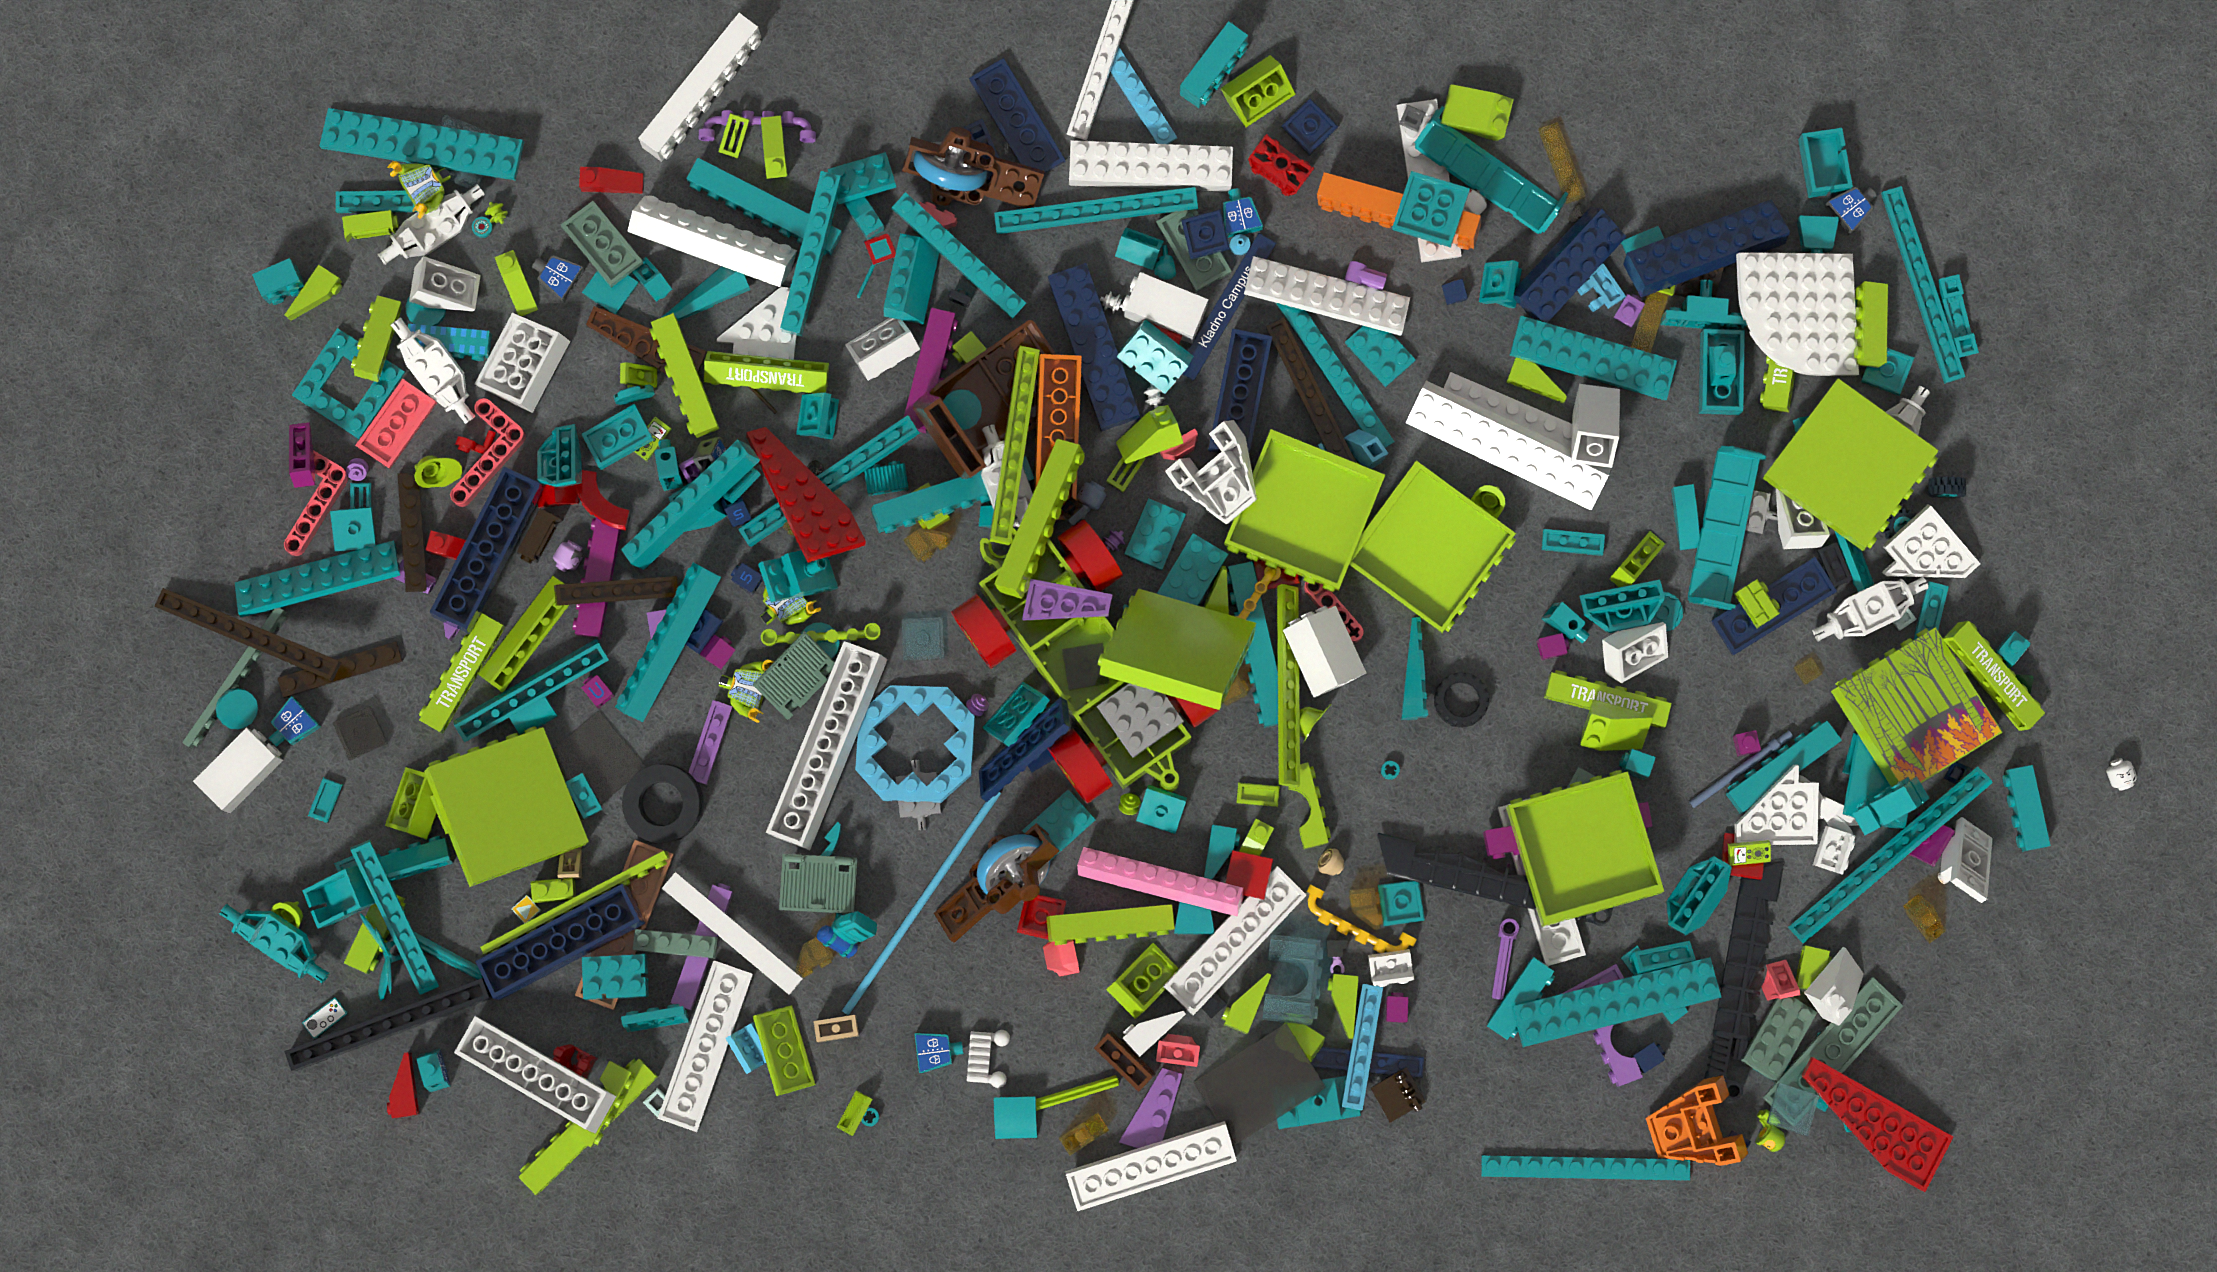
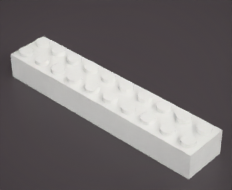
M1428 381L1425 382L1406 421L1409 425L1592 510L1611 470L1610 467L1571 462V448Z
M845 641L843 642L766 833L807 850L811 849L888 659L873 651Z

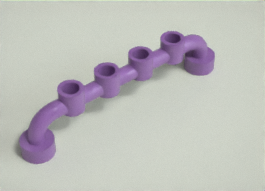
M724 110L722 111V116H713L707 119L703 129L699 130V140L714 141L715 130L711 129V127L715 124L726 126L730 113L734 114V112ZM753 111L742 112V117L750 119L748 126H753L754 124L761 125V118L774 116L772 111H763L762 116H754ZM791 111L782 113L781 120L783 126L792 127L800 125L804 128V130L800 131L801 142L814 143L816 141V132L812 131L811 125L806 119L794 117V112ZM735 119L732 120L731 126H732L733 124H736V120H735Z

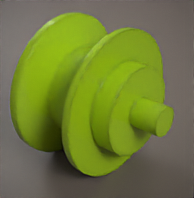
M490 202V206L485 214L492 216L490 219L491 223L500 222L503 224L508 211H502L503 203L493 204V202Z
M1132 793L1123 794L1120 798L1119 810L1127 815L1136 814L1139 811L1140 798Z

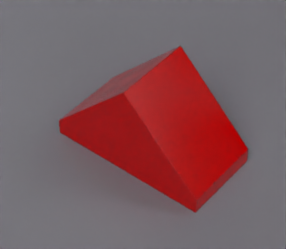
M576 484L565 487L543 485V491L537 501L538 508L579 504Z

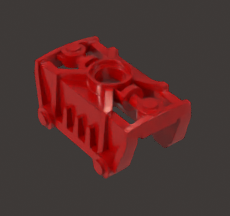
M1268 134L1264 136L1248 158L1251 172L1255 175H1262L1280 188L1285 196L1296 194L1315 169L1310 166V163L1299 159L1282 147L1278 140L1271 139ZM1267 146H1268L1270 149H1272L1273 151H1272V152H1269V151L1267 150ZM1256 153L1266 154L1268 156L1267 159L1270 161L1262 162L1254 155ZM1284 158L1287 160V166L1279 168L1276 165V160ZM1286 173L1296 176V180L1300 183L1298 187L1288 180Z
M572 1044L556 1047L553 1051L554 1061L586 1079L589 1073H592L591 1069L595 1061L598 1060L595 1056ZM575 1050H577L578 1062L572 1066L571 1058Z

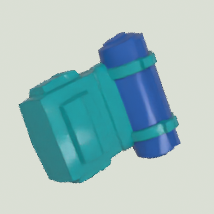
M858 911L845 915L836 913L835 920L831 926L825 925L818 930L817 939L823 946L830 947L838 952L840 956L850 958L857 952L858 942L876 935L877 923Z

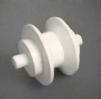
M1110 291L1109 295L1106 294L1105 298H1100V301H1103L1102 306H1105L1104 311L1107 308H1111L1114 314L1115 310H1119V307L1123 308V304H1121L1122 299H1119L1120 294L1117 297H1113Z
M1150 384L1151 387L1143 392L1149 398L1145 403L1154 405V408H1156L1165 398L1160 396L1162 391L1153 384Z

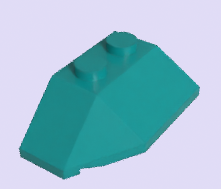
M575 424L556 427L552 431V435L546 439L537 451V480L539 483L555 487L582 483V456Z
M1660 580L1580 595L1584 616L1607 633L1650 625L1665 600Z
M1713 856L1709 860L1689 867L1666 901L1668 925L1684 935L1704 926L1727 892L1731 866Z

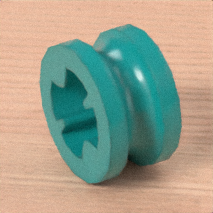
M1387 761L1382 765L1381 774L1385 779L1392 780L1399 775L1400 767L1396 762ZM1387 765H1389L1390 767L1394 766L1396 768V770H1394V772H1396L1395 775H1387L1385 773V771L1387 770L1385 767Z
M868 1108L867 1111H872L871 1114L875 1113L876 1118H873L872 1123H867L868 1120L865 1121L863 1116L861 1122L866 1126H874L879 1120V1114L876 1109Z

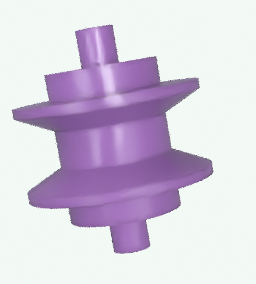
M360 458L350 460L346 469L347 476L355 481L363 480L368 472V464Z
M1110 530L1111 536L1109 538L1103 537L1106 548L1112 551L1114 549L1119 551L1117 546L1119 544L1125 545L1122 536L1124 532L1120 531L1118 533L1117 531L1113 532Z
M973 694L971 699L966 702V706L973 715L982 716L984 711L989 708V703L985 696Z

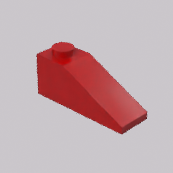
M580 167L579 187L582 192L642 194L643 173L602 167Z
M431 530L426 551L430 554L456 560L466 540Z
M406 1052L403 1055L389 1096V1102H387V1112L392 1118L420 1115L411 1052Z

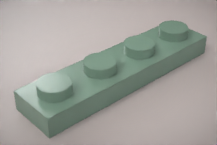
M635 929L632 950L715 959L718 938Z

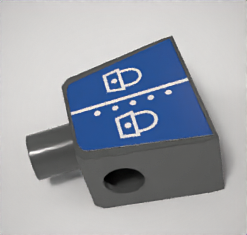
M1854 187L1829 200L1825 207L1833 217H1839L1838 223L1850 235L1874 209L1870 201L1876 198L1877 195L1870 187L1864 192Z
M554 255L550 257L548 262L538 257L532 266L533 269L540 272L538 281L563 303L566 302L585 271L582 266Z
M714 437L700 442L693 461L701 474L727 450L724 446V440L721 437Z

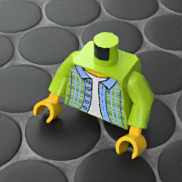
M392 161L387 166V168L394 169L390 176L394 177L398 173L400 174L398 175L399 181L415 206L412 211L419 212V219L423 218L424 214L436 211L439 208L445 194L442 183L451 179L446 168L434 173L430 165L400 164L397 161Z
M765 586L763 602L768 609L760 617L767 625L775 618H778L782 624L792 625L803 623L813 613L819 612L821 607L814 609L813 604L816 600L807 602L804 597L771 603Z
M772 660L742 665L740 669H735L733 677L721 675L719 687L729 689L727 697L731 699L730 703L740 715L750 718L756 723H759V720L756 719L757 714L763 715L760 707L764 696L752 684L775 662Z

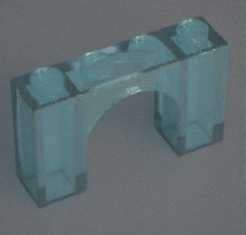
M1271 934L1268 961L1285 962L1298 966L1306 976L1307 986L1302 992L1293 996L1265 994L1262 1020L1312 1025L1313 1019H1317L1318 1007L1315 1006V999H1319L1320 987L1316 985L1317 979L1321 980L1322 967H1318L1319 960L1323 959L1324 947H1320L1321 940Z

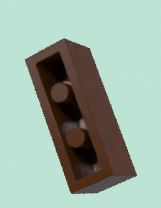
M1113 1031L1107 1033L1094 1047L1138 1092L1156 1075Z

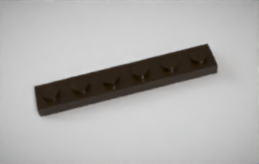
M398 473L397 482L405 592H424L427 590L419 485L415 481V473Z
M677 576L559 584L554 585L556 606L670 598L676 595L678 583Z
M392 642L337 659L342 663L333 681L307 670L278 677L282 696L286 698L403 662L397 642Z

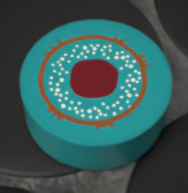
M478 217L473 221L472 231L476 236L485 238L492 233L493 225L488 218Z

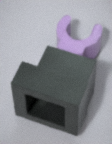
M1326 940L1327 957H1333L1330 972L1333 973L1334 966L1339 965L1341 973H1344L1341 957H1343V949L1348 948V940Z

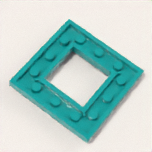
M337 328L292 393V396L360 439L406 372L385 360L379 382L374 381L355 410L352 411L321 390L343 357L352 362L353 357L358 356L359 353L357 349L358 341Z

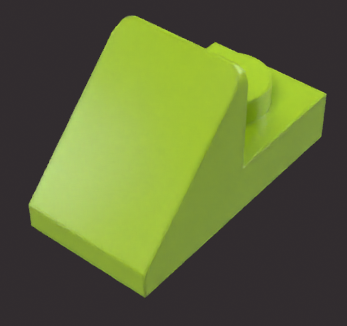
M628 362L620 363V383L627 384V388L633 386L645 388L644 385H651L653 388H657V368Z

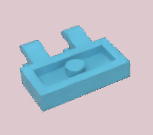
M1604 263L1577 290L1582 296L1594 288L1600 296L1588 305L1592 312L1604 304L1609 309L1626 297Z

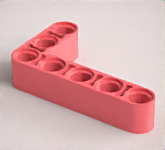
M484 398L476 402L475 412L498 432L500 436L452 489L450 493L451 500L459 507L467 506L526 439L525 432L518 424L490 400ZM483 405L490 406L489 412L482 414L480 409ZM504 418L505 424L497 427L495 425L497 419ZM514 431L521 433L517 440L511 439V434ZM501 446L507 447L504 455L497 454V450ZM486 462H493L491 470H484L483 467ZM473 477H479L480 479L476 486L470 485V480ZM460 492L466 493L463 501L456 500V496Z
M314 450L315 474L322 477L323 480L285 539L284 548L293 556H300L305 552L349 480L346 470ZM324 461L325 468L318 471L316 469L317 464ZM342 472L343 477L341 480L335 481V473ZM331 489L332 495L329 498H324V491ZM317 506H320V514L317 516H313V509ZM310 524V530L307 533H302V526ZM299 541V548L292 551L291 544Z

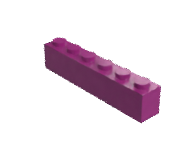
M931 308L904 414V417L908 415L918 431L922 433H927V429L913 410V405L927 391L944 380V378H941L942 370L946 371L949 361L946 358L947 351H951L954 339H950L952 331L956 332L958 326L955 313Z
M593 518L591 523V530H594L593 537L589 538L587 550H590L589 558H585L584 561L586 575L585 578L581 579V583L612 581L621 529L603 524L600 519ZM608 602L576 604V610H579L578 618H574L572 629L575 630L577 636L595 639L602 638Z

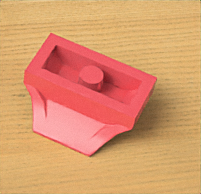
M1193 429L1182 436L1183 444L1161 451L1160 454L1163 459L1177 461L1194 451L1198 441L1197 431Z
M1067 940L1066 945H1055V942H1048L1043 946L1047 969L1056 972L1059 977L1080 973L1073 940Z
M1787 960L1766 965L1767 974L1761 988L1767 1001L1800 995V989Z
M1167 1034L1163 1040L1158 1041L1156 1062L1197 1067L1200 1046L1194 1042L1192 1037Z

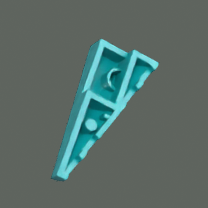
M721 266L662 317L674 313L677 321L712 308L715 304L750 291L747 280L743 273Z
M1421 617L1412 618L1401 720H1417L1418 718H1427L1428 716Z

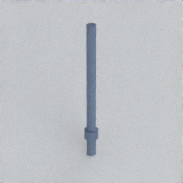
M1788 730L1779 738L1769 741L1768 745L1690 800L1691 806L1695 808L1770 753L1780 750L1784 743L1793 738L1792 733Z

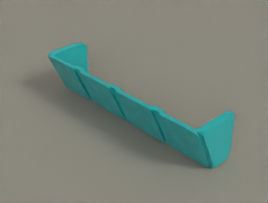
M1441 106L1440 109H1437L1415 140V149L1439 166H1444L1449 173L1472 189L1480 191L1479 193L1505 212L1513 214L1514 218L1537 234L1545 232L1566 202L1568 193L1565 191L1557 201L1454 128L1441 124L1439 116L1445 107Z
M1721 446L1717 450L1711 478L1712 483L1709 488L1703 517V527L1701 528L1695 557V566L1692 571L1688 591L1689 603L1724 610L1736 608V605L1730 603L1759 461L1766 460L1767 457L1763 453L1734 446Z

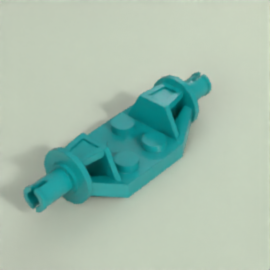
M228 904L221 909L222 912L219 915L234 924L232 928L233 934H240L251 945L285 968L297 973V977L300 979L309 974L323 984L330 973L315 964L317 954L313 952L307 934L273 911H251L247 909L241 914ZM248 919L259 921L256 926L247 923ZM300 949L307 958L305 962L297 956Z

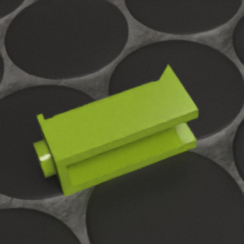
M391 210L342 217L344 237L347 242L352 238L361 239L390 235L391 232L395 234V228H399L398 217L394 216Z

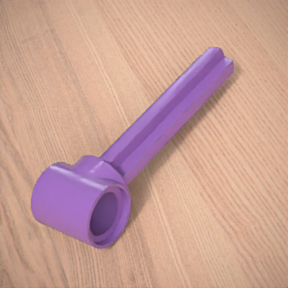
M1509 918L1500 922L1498 937H1501L1492 998L1500 1000L1504 999L1513 939H1517L1519 931L1518 923ZM1506 922H1511L1514 925V931L1510 934L1505 933L1503 930Z

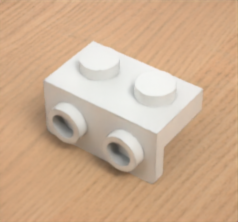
M1825 826L1813 865L1843 874L1848 867L1850 851L1855 846V835Z
M1409 949L1368 955L1371 980L1374 986L1384 987L1390 983L1397 982L1405 984L1414 980Z

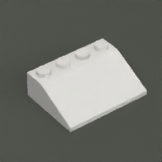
M512 313L475 385L533 413L570 341L559 332Z

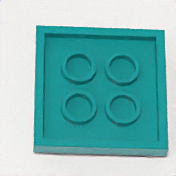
M1411 171L1392 230L1451 248L1470 188Z
M1022 682L982 728L1009 747L1017 742L1024 729L1032 725L1033 719L1046 709L1047 703L1050 700L1041 692Z

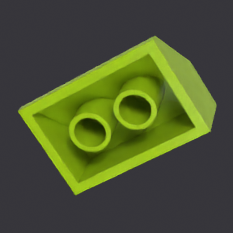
M1271 55L1221 87L1227 102L1245 127H1248L1296 95L1281 64Z
M405 767L385 826L427 839L432 830V824L437 812L430 798L433 793L424 772Z

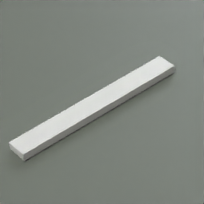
M1134 0L1111 1L1067 135L1087 141Z
M676 872L662 887L663 890L790 995L803 978Z

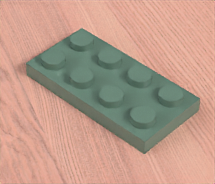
M591 201L561 224L563 230L611 288L643 264L641 258L594 201Z
M1196 209L1175 211L1156 221V224L1194 290L1198 292L1227 276L1232 271L1221 252L1190 259L1181 220L1199 214Z
M1794 997L1776 998L1741 1061L1770 1080L1777 1082L1783 1075L1817 1012Z

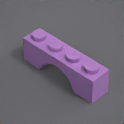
M1611 1025L1595 1029L1593 1037L1596 1044H1600L1603 1052L1600 1054L1604 1064H1608L1611 1071L1608 1072L1612 1084L1616 1083L1618 1087L1642 1078V1074L1635 1058L1622 1056L1613 1048L1610 1039L1613 1027Z

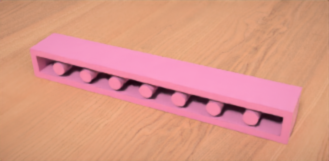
M1083 847L1077 865L1078 876L1238 916L1243 901L1242 887Z

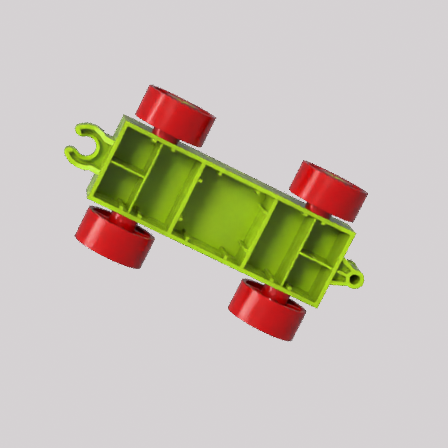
M1082 519L1057 536L1059 543L1067 554L1065 558L1060 555L1048 538L1045 552L1040 556L1037 571L1032 575L1031 579L1085 589L1080 582L1084 578L1093 591L1101 592L1123 577V574L1099 536ZM1014 528L1012 532L1011 544L1017 533V531ZM982 538L980 540L981 555L984 561L991 567H994L996 571L979 582V586L993 608L989 610L982 599L975 594L952 610L951 614L990 669L1017 651L1006 634L1007 631H1010L1057 698L1062 697L1067 700L1070 716L1089 743L1085 744L1072 728L1066 734L1060 736L1047 749L1078 794L1088 804L1113 786L1102 768L1105 765L1122 789H1125L1141 776L1148 773L1160 781V789L1169 792L1175 791L1179 785V775L1174 770L1171 755L1191 741V736L1183 724H1180L1133 758L1097 708L1099 704L1129 684L1099 675L1101 666L1098 665V660L1101 653L1104 654L1106 643L1110 642L1111 634L1114 630L1106 617L1022 620L1028 591L1024 593L1022 599L999 592L994 583L1007 554L1004 556L995 554L990 541L987 538ZM1165 694L1178 713L1180 712L1193 728L1219 711L1218 709Z

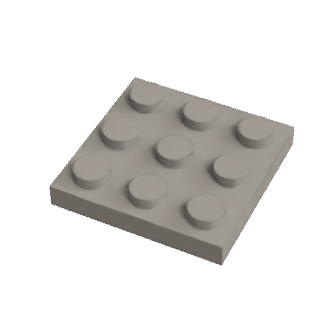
M1130 683L1097 706L1133 758L1184 722L1164 693Z

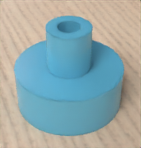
M1243 234L1235 235L1230 241V249L1236 255H1244L1250 248V240Z

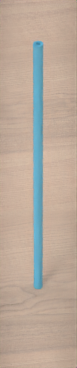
M1000 792L984 803L849 999L842 1012L849 1016L999 798Z

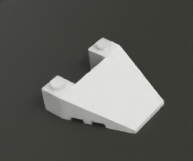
M1234 420L1223 421L1209 433L1222 452L1201 470H1198L1190 458H1181L1165 471L1179 490L1191 496V499L1199 502L1207 511L1225 524L1231 522L1257 500L1246 437Z

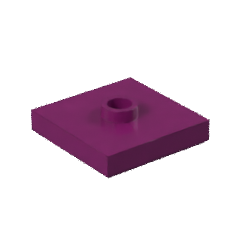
M1942 825L1909 855L1934 867L1955 831Z

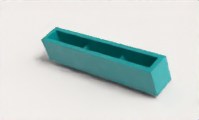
M1818 721L1810 727L1812 731L1809 734H1800L1793 739L1795 744L1791 747L1785 745L1777 751L1779 755L1776 758L1772 759L1770 756L1760 763L1763 767L1758 771L1752 769L1744 775L1746 779L1743 782L1739 783L1737 780L1728 787L1730 791L1726 795L1740 814L1753 806L1793 765H1799V771H1801L1842 741L1828 721L1824 723Z

